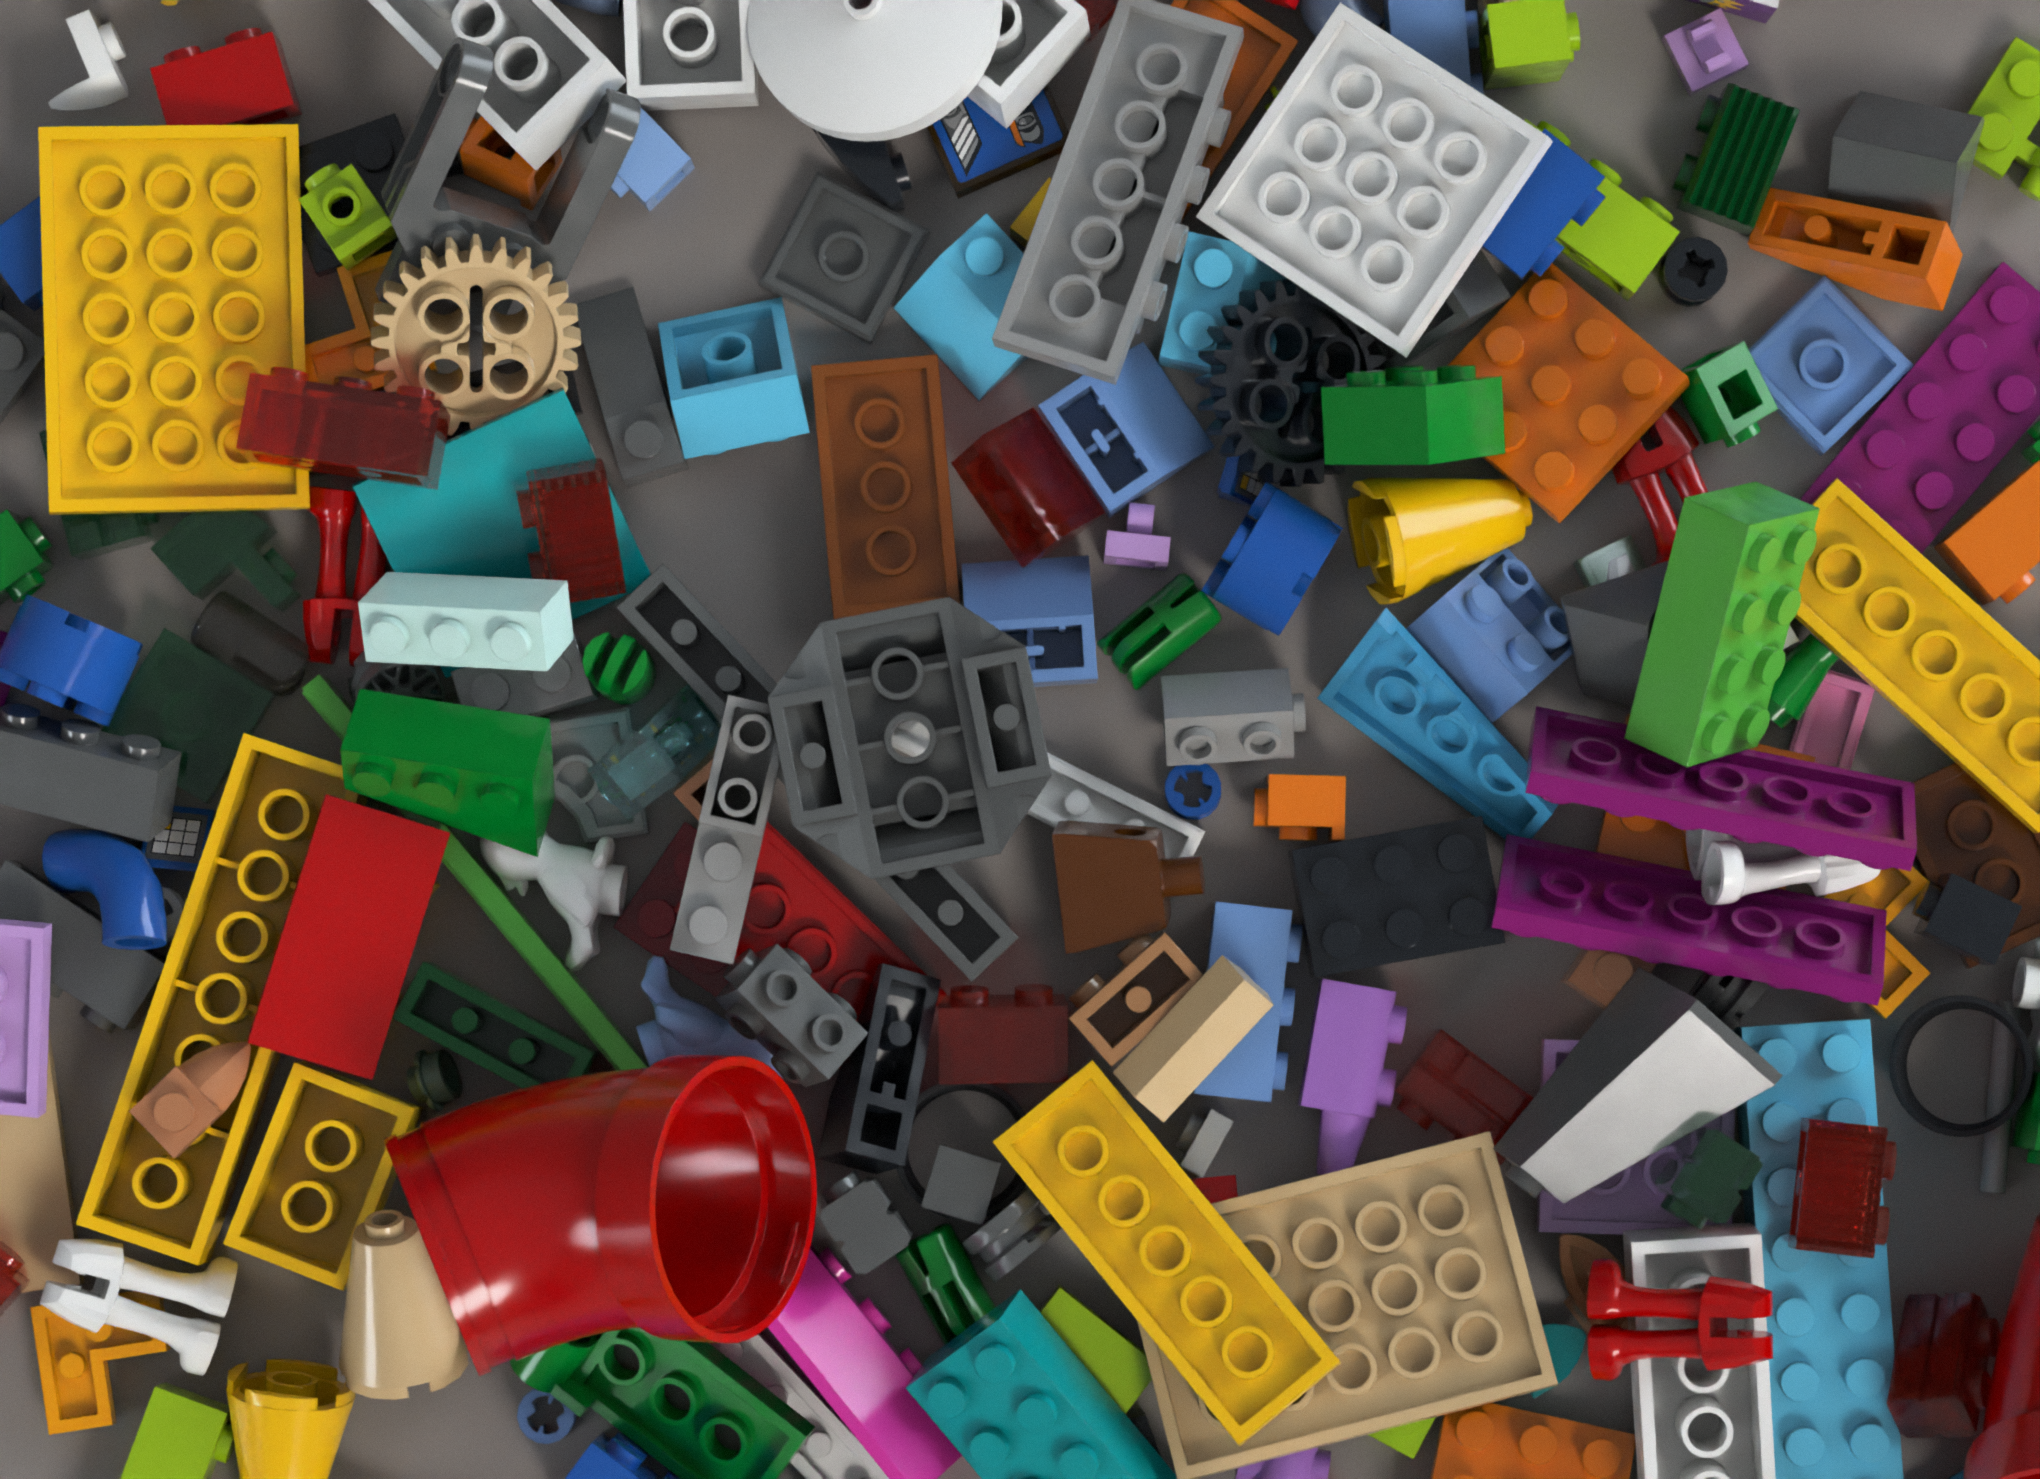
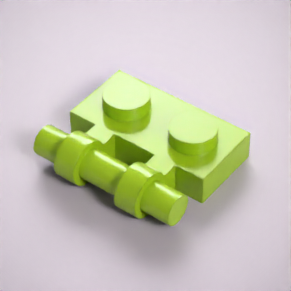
M2015 37L1967 111V114L1981 116L1985 119L1973 165L1995 179L2000 180L2014 160L2029 170L2018 188L2019 191L2035 201H2040V147L2027 140L2040 119V51Z

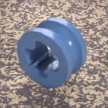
M532 1389L523 1397L518 1406L517 1420L520 1429L527 1438L536 1443L550 1444L560 1441L572 1430L577 1415L561 1403L564 1412L557 1418L559 1429L547 1432L546 1424L541 1425L539 1429L536 1428L530 1418L538 1410L535 1399L549 1396L548 1404H551L556 1398L550 1393Z

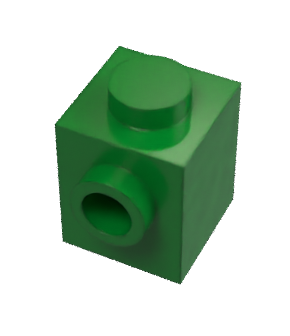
M8 509L0 513V605L9 598L16 604L24 601L26 594L30 596L35 594L47 583L42 575L55 567L45 552L53 544L40 524L32 515L22 520L20 515Z

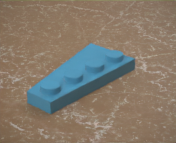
M1387 608L1383 610L1317 697V699L1475 817L1482 816L1483 823L1504 839H1506L1507 834L1532 839L1559 805L1548 802L1538 795L1525 793L1527 761Z

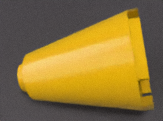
M1371 477L1354 481L1352 488L1360 491V496L1348 499L1347 506L1349 534L1358 568L1371 567L1377 583L1368 584L1366 587L1370 595L1379 604L1398 603L1522 541L1525 536L1526 527L1531 526L1533 520L1529 497L1521 490H1517L1513 482L1508 479Z
M266 1359V1370L263 1372L248 1373L249 1362L238 1364L228 1370L226 1392L239 1479H328L356 1394L346 1386V1381L345 1383L337 1381L338 1368L305 1360Z

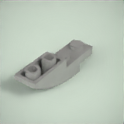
M728 695L670 945V950L734 964L780 766L769 704Z

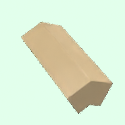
M1222 955L1114 1070L1113 1074L1135 1099L1164 1123L1274 1004L1268 993L1258 986L1242 968Z

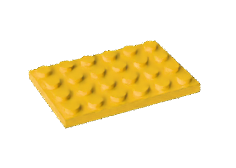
M298 124L38 127L49 515L309 509L301 203L298 200L301 198Z

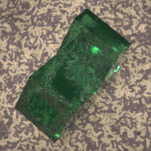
M246 510L193 512L182 519L150 548L188 591L201 600L208 597L237 569L246 576L275 609L281 612H285L302 596L291 584L299 574L273 547L265 554L260 550L278 531L263 519Z

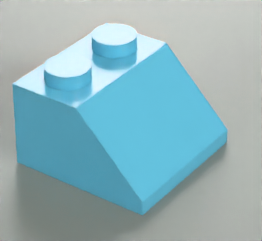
M987 213L948 247L893 307L935 354H938V358L979 402L1028 358L995 347L992 337L1024 253Z
M1189 231L1158 364L1200 375L1210 374L1211 365L1199 358L1198 353L1199 351L1215 350L1217 347V343L1207 332L1209 326H1228L1221 308L1226 305H1241L1239 292L1243 290H1260V282L1276 280L1283 282V279L1287 278L1232 241ZM1272 332L1270 346L1274 354L1277 341L1275 334Z
M782 297L658 323L669 397L685 459L703 455H717L731 449L764 442H778L792 436L810 433Z

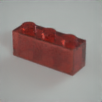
M272 367L270 375L250 373L236 449L248 462L438 490L451 414L442 401L435 400L436 393L414 386H398L396 394L371 391L372 383L346 376L334 377L333 385L308 381L309 374L285 367Z

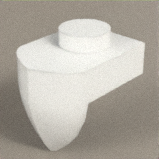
M89 9L67 18L66 22L90 78L73 85L48 102L50 108L57 110L94 109L128 97V87L117 63V60L126 57V53L112 22L110 21L102 25L100 20Z

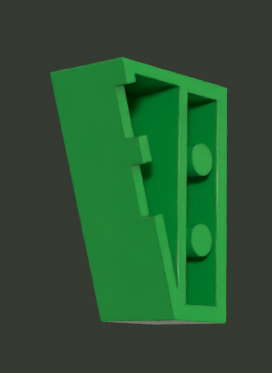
M359 689L340 749L345 789L538 857L555 799L550 719Z

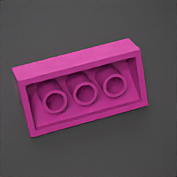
M811 1244L802 1276L793 1295L780 1315L768 1326V1329L889 1479H937L962 1455L906 1389L923 1365L922 1361L909 1347L901 1353L896 1350L884 1335L892 1325L869 1297L859 1304L844 1285L852 1276L829 1247L818 1253Z

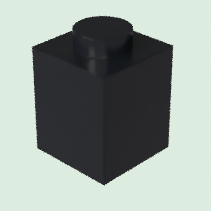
M1953 873L1941 874L1937 883L1931 880L1926 882L1916 900L1912 914L1919 917L1920 920L1914 933L1981 965H1995L2022 906Z

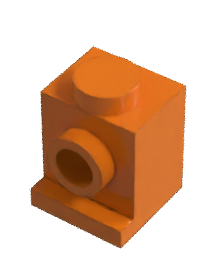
M482 116L479 119L473 118L458 150L461 155L464 175L519 199L521 206L531 211L562 163L561 148H559L536 171Z
M1268 774L1266 776V788H1254L1253 826L1279 828V840L1317 841V829H1328V842L1344 841L1346 776Z

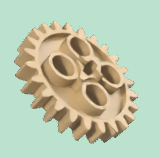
M473 234L469 250L460 251L456 242L450 236L446 237L444 256L438 258L431 249L423 246L421 247L422 267L420 269L406 261H402L399 264V276L403 284L388 280L384 282L383 297L389 303H375L373 320L380 325L371 328V345L381 348L374 353L375 370H390L384 376V390L386 393L404 389L400 397V409L403 412L409 411L419 404L423 406V426L427 427L440 415L446 418L447 435L452 436L460 422H469L471 430L482 425L484 422L493 420L549 394L548 389L556 391L563 387L565 393L567 392L568 378L563 371L577 370L578 356L571 348L581 346L580 328L570 326L578 321L577 304L564 303L569 297L566 281L549 284L553 277L552 264L549 261L538 265L534 269L530 268L531 248L525 246L512 258L507 256L506 238L500 237L492 251L483 250L479 234ZM474 285L482 288L483 382L478 388L470 385V288ZM448 299L457 303L459 308L451 314L440 315L429 310L428 306L435 300ZM513 299L522 303L524 308L516 314L504 315L495 311L493 306L501 300ZM439 359H449L459 365L457 370L448 374L436 373L428 366ZM505 359L517 360L524 365L521 370L512 374L500 373L493 368L497 362Z

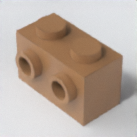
M1163 930L1153 938L1149 934L1135 937L1116 955L1122 961V966L1105 981L1098 973H1095L1068 998L1076 1007L1067 1014V1017L1111 1067L1145 1038L1203 976Z

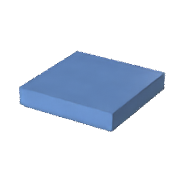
M1825 275L1749 348L1778 407L1776 412L1820 456L1832 447L1914 366Z

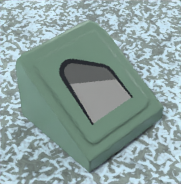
M1631 535L1577 559L1573 563L1585 588L1647 568Z

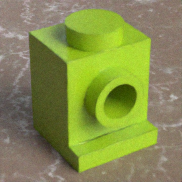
M336 163L329 164L310 176L304 183L309 193L298 200L338 260L347 270H350L398 237L390 218L352 164L343 170H340ZM344 197L352 199L354 208L348 217L336 218L332 215L333 204Z

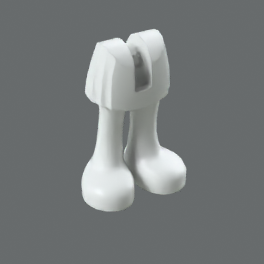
M1700 828L1697 830H1686V848L1690 871L1694 880H1702V896L1706 903L1711 905L1731 904L1738 901L1740 897L1800 883H1807L1812 888L1815 896L1819 897L1872 881L1881 871L1865 866L1857 860L1828 854L1820 857L1810 856L1801 853L1793 847L1764 841L1755 844L1746 843L1729 834Z
M101 1239L59 1240L52 1262L83 1276H86V1274L95 1276L96 1280L91 1291L82 1289L80 1285L47 1280L40 1300L41 1305L64 1320L94 1333H97L106 1324L158 1339L171 1346L180 1354V1365L184 1371L200 1376L206 1373L220 1336V1323L202 1318H187L173 1315L119 1296L118 1292L119 1289L154 1295L195 1307L202 1312L224 1318L230 1304L236 1280L237 1261L226 1257H217L210 1262L203 1272L182 1273L155 1267L124 1256L123 1243Z

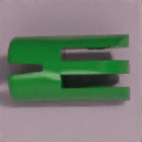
M1179 573L1097 641V646L1105 655L1112 656V664L1120 673L1127 674V681L1134 690L1138 691L1222 620L1218 609L1207 595L1196 587L1195 581L1187 573Z
M609 632L593 638L585 648L582 660L585 675L603 697L612 700L616 704L628 705L642 700L652 690L656 679L655 663L649 652L632 636L624 634L622 637L614 638Z
M950 1224L939 1225L935 1227L933 1232L929 1234L924 1233L910 1241L906 1248L895 1254L943 1345L947 1344L996 1307Z

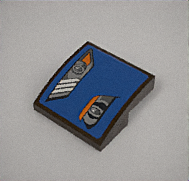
M1048 85L1042 89L1007 129L969 97H966L946 116L926 127L935 151L958 199L1061 154L1069 134Z

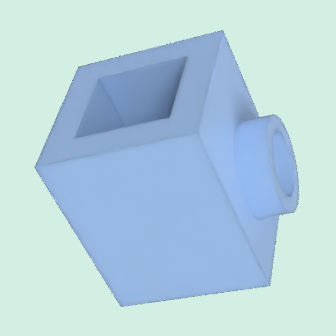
M641 108L636 135L610 189L619 198H622L629 191L650 212L695 167L691 158Z

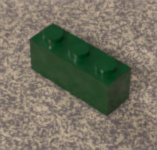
M422 962L392 1018L520 1088L564 1078L588 1075L600 1053L433 962Z

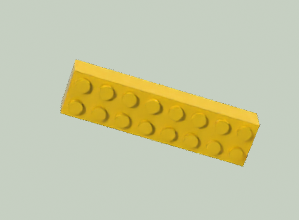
M243 733L76 1225L195 1265L210 1262L281 1053L250 1044V1063L246 1078L237 1097L227 1110L178 1158H173L129 1111L175 1066H180L195 1054L216 1045L247 1041L324 795L328 794L363 806L367 803V796L345 789L342 765Z

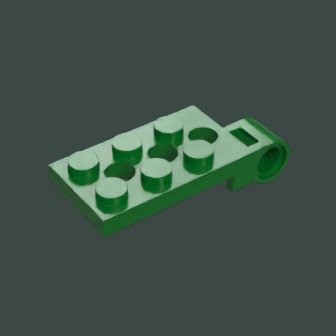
M639 1327L580 1338L551 1347L518 1361L515 1358L510 1360L513 1371L527 1385L538 1391L550 1393L579 1417L589 1408H592L680 1479H779L815 1429L812 1423L708 1342L661 1339ZM615 1344L626 1345L636 1353L639 1359L638 1371L628 1370L619 1364L614 1354ZM665 1384L677 1385L687 1393L690 1400V1410H679L668 1402L664 1392ZM716 1424L728 1425L737 1432L741 1441L740 1450L728 1449L718 1441L715 1435Z

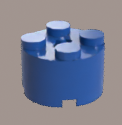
M1266 481L1247 513L1258 521L1256 522L1245 516L1221 557L1230 562L1231 565L1220 559L1201 591L1266 631L1269 630L1279 636L1301 602L1312 580L1316 577L1343 528L1332 522L1333 520Z
M26 594L0 649V681L25 691L29 680H31L27 693L70 711L75 700H78L73 711L74 713L109 727L137 664L143 644Z

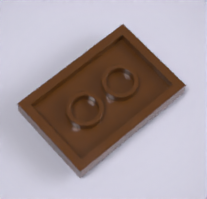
M1956 762L1913 781L1912 783L1915 785L1917 852L1914 860L1921 875L1927 880L1937 883L1941 874L1953 873L2022 906L2000 955L2039 937L2040 832L2034 834ZM1960 955L1966 969L1979 965V963Z

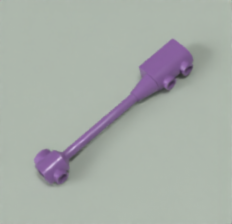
M1319 979L1298 1105L1320 1109L1318 1155L1316 1157L1317 1174L1323 1175L1353 1167L1371 1119H1375L1377 1106L1391 1107L1397 1070L1384 1068L1388 1043L1401 1045L1407 1018V1007L1395 1005L1397 994L1395 991ZM1317 1447L1236 1468L1234 1479H1328L1331 1451L1321 1450Z

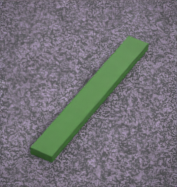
M318 674L302 688L304 690L302 694L343 742L353 707L327 677ZM398 808L408 820L450 832L442 862L616 1071L649 1068L648 1061L574 972L565 966L564 960L453 827Z

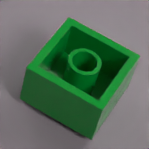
M1421 365L1386 367L1385 370L1354 371L1346 373L1347 384L1321 387L1325 465H1432L1505 454L1502 376L1476 377L1475 365L1437 367V370H1423Z

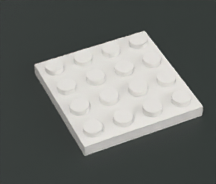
M1340 2L1208 197L1196 218L1407 358L1553 141L1543 132Z

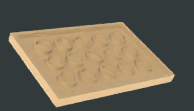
M1490 1131L1211 1204L1339 1359L1341 1364L1244 1444L1239 1446L1138 1322L1177 1479H1197L1558 1386L1497 1155L1493 1149L1494 1144Z

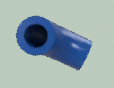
M66 829L56 831L48 837L42 853L43 870L47 880L54 889L63 894L87 891L95 896L100 905L102 920L101 942L103 945L116 949L148 950L164 947L167 944V918L163 889L142 851L117 834L102 830Z

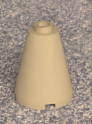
M397 1210L376 1211L365 1218V1222L358 1225L353 1232L339 1356L341 1376H345L346 1386L352 1392L374 1399L397 1400L409 1398L408 1387L429 1382L430 1393L442 1389L458 1379L468 1366L467 1346L416 1221L404 1216Z

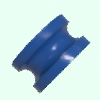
M1208 764L1175 766L1169 772L1165 781V798L1168 806L1177 816L1186 820H1200L1208 817L1217 808L1221 799V781L1217 772ZM1189 773L1202 775V786L1212 789L1211 796L1207 802L1202 798L1198 799V807L1185 806L1184 795L1174 791L1175 785L1180 778L1185 783L1188 782L1186 774Z

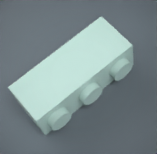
M386 572L358 602L366 662L548 671L574 640L567 580Z

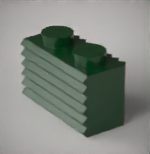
M1733 83L1726 85L1719 98L1709 94L1695 126V130L1705 133L1697 156L1685 153L1672 185V189L1682 192L1677 209L1748 236L1756 225L1800 110L1783 102L1775 101L1772 98L1764 97L1760 93L1752 92L1747 88H1741Z

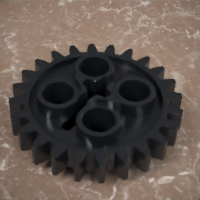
M1283 279V282L1281 280L1260 282V290H1243L1239 292L1241 305H1226L1221 308L1228 326H1209L1207 329L1210 337L1217 343L1216 349L1199 351L1198 353L1199 358L1211 365L1210 374L1195 378L1196 384L1210 388L1211 397L1197 405L1198 410L1214 411L1216 419L1206 429L1207 435H1225L1227 438L1222 444L1219 454L1222 457L1240 456L1237 471L1239 473H1257L1259 483H1266V481L1268 483L1279 482L1281 487H1301L1302 482L1303 484L1324 483L1325 475L1343 474L1345 472L1344 465H1325L1321 387L1347 384V372L1369 371L1386 361L1385 355H1369L1367 349L1376 337L1367 331H1359L1357 329L1358 325L1288 279ZM1272 332L1275 334L1277 341L1274 354L1270 346ZM1325 351L1327 352L1329 358L1327 371H1325L1323 365V355ZM1257 394L1260 395L1262 402L1259 416L1255 409ZM1310 412L1312 413L1314 419V428L1312 430V433L1309 431L1308 427V416Z

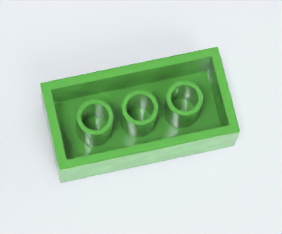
M1757 481L1684 498L1625 739L1685 767L1758 747L1759 741L1766 733L1770 722V713L1767 709L1774 682L1779 678L1785 665L1783 648L1789 625L1800 607L1801 594L1798 590L1805 564L1816 546L1817 534L1814 529L1820 508Z

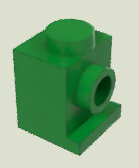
M1745 341L1712 350L1680 369L1688 376L1690 386L1680 396L1704 444L1722 439L1727 448L1740 444L1761 431L1757 421L1778 409Z

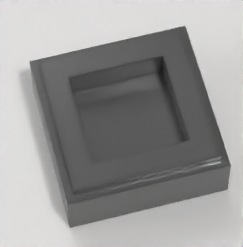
M940 1144L921 1207L983 1225L1001 1162Z

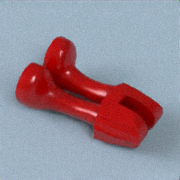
M1672 406L1648 429L1649 435L1657 448L1646 451L1640 438L1612 468L1618 485L1630 484L1651 527L1656 542L1657 558L1651 566L1669 560L1678 526L1677 518L1667 498L1659 474L1666 473L1682 503L1685 497L1708 492L1692 454L1700 443L1688 424Z
M309 486L310 508L306 510L315 516L320 533V559L315 597L303 600V625L309 662L329 665L335 663L341 637L342 619L348 618L353 619L350 632L349 663L351 667L355 668L353 662L364 651L358 602L385 574L387 557L361 505L362 532L357 574L352 597L346 596L348 538L351 522L357 511L358 497L355 491Z
M1610 1258L1595 1259L1593 1261L1587 1294V1315L1589 1319L1659 1317L1698 1321V1328L1677 1330L1624 1329L1614 1324H1593L1588 1333V1357L1593 1379L1614 1380L1620 1376L1624 1365L1636 1360L1650 1358L1702 1359L1708 1371L1734 1369L1773 1359L1772 1333L1747 1329L1730 1330L1728 1328V1318L1747 1319L1772 1316V1291L1751 1283L1712 1276L1708 1278L1704 1288L1653 1289L1639 1287L1624 1280L1622 1269L1616 1261Z

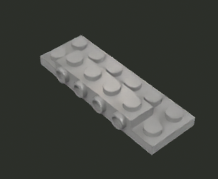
M1154 0L1118 1L994 331L992 340L995 347L1116 385L1134 334H1140L1145 318L1157 321L1162 311L1167 294V284L1161 283L1159 280L1166 261L1178 263L1183 254L1189 227L1180 223L1188 202L1199 205L1204 197L1210 176V168L1202 166L1209 145L1220 148L1226 137L1231 120V111L1223 108V93L1244 39L1242 27Z

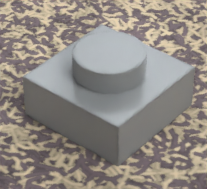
M1211 1108L1208 1109L1203 1119L1192 1113L1174 1146L1184 1152L1178 1164L1203 1178L1234 1121Z

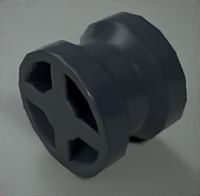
M1700 237L1686 238L1675 244L1661 261L1658 272L1660 287L1664 294L1675 304L1686 307L1700 306L1709 301L1724 285L1728 273L1727 259L1721 248L1711 240ZM1690 256H1692L1693 261H1697L1703 266H1700L1699 264L1692 262Z

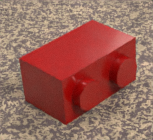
M261 28L243 29L227 35L224 38L226 45L201 52L199 46L180 48L163 56L165 64L150 68L166 125L273 124L302 115L282 44L272 31L262 34Z

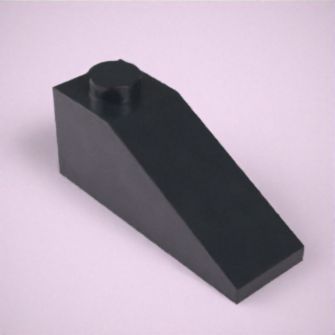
M884 963L877 966L857 1021L868 1034L841 1065L829 1099L818 1159L873 1174L905 1166L941 979Z

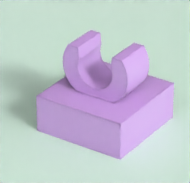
M1721 8L1664 35L1661 39L1689 96L1746 69L1749 65Z
M1129 503L1126 532L1107 530L1103 564L1166 571L1171 537L1152 535L1155 505Z

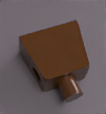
M1067 820L1059 821L1052 833L1066 954L1077 953L1167 928L1171 918L1170 897L1205 893L1202 857L1190 856L1165 859L1163 833L1160 828Z

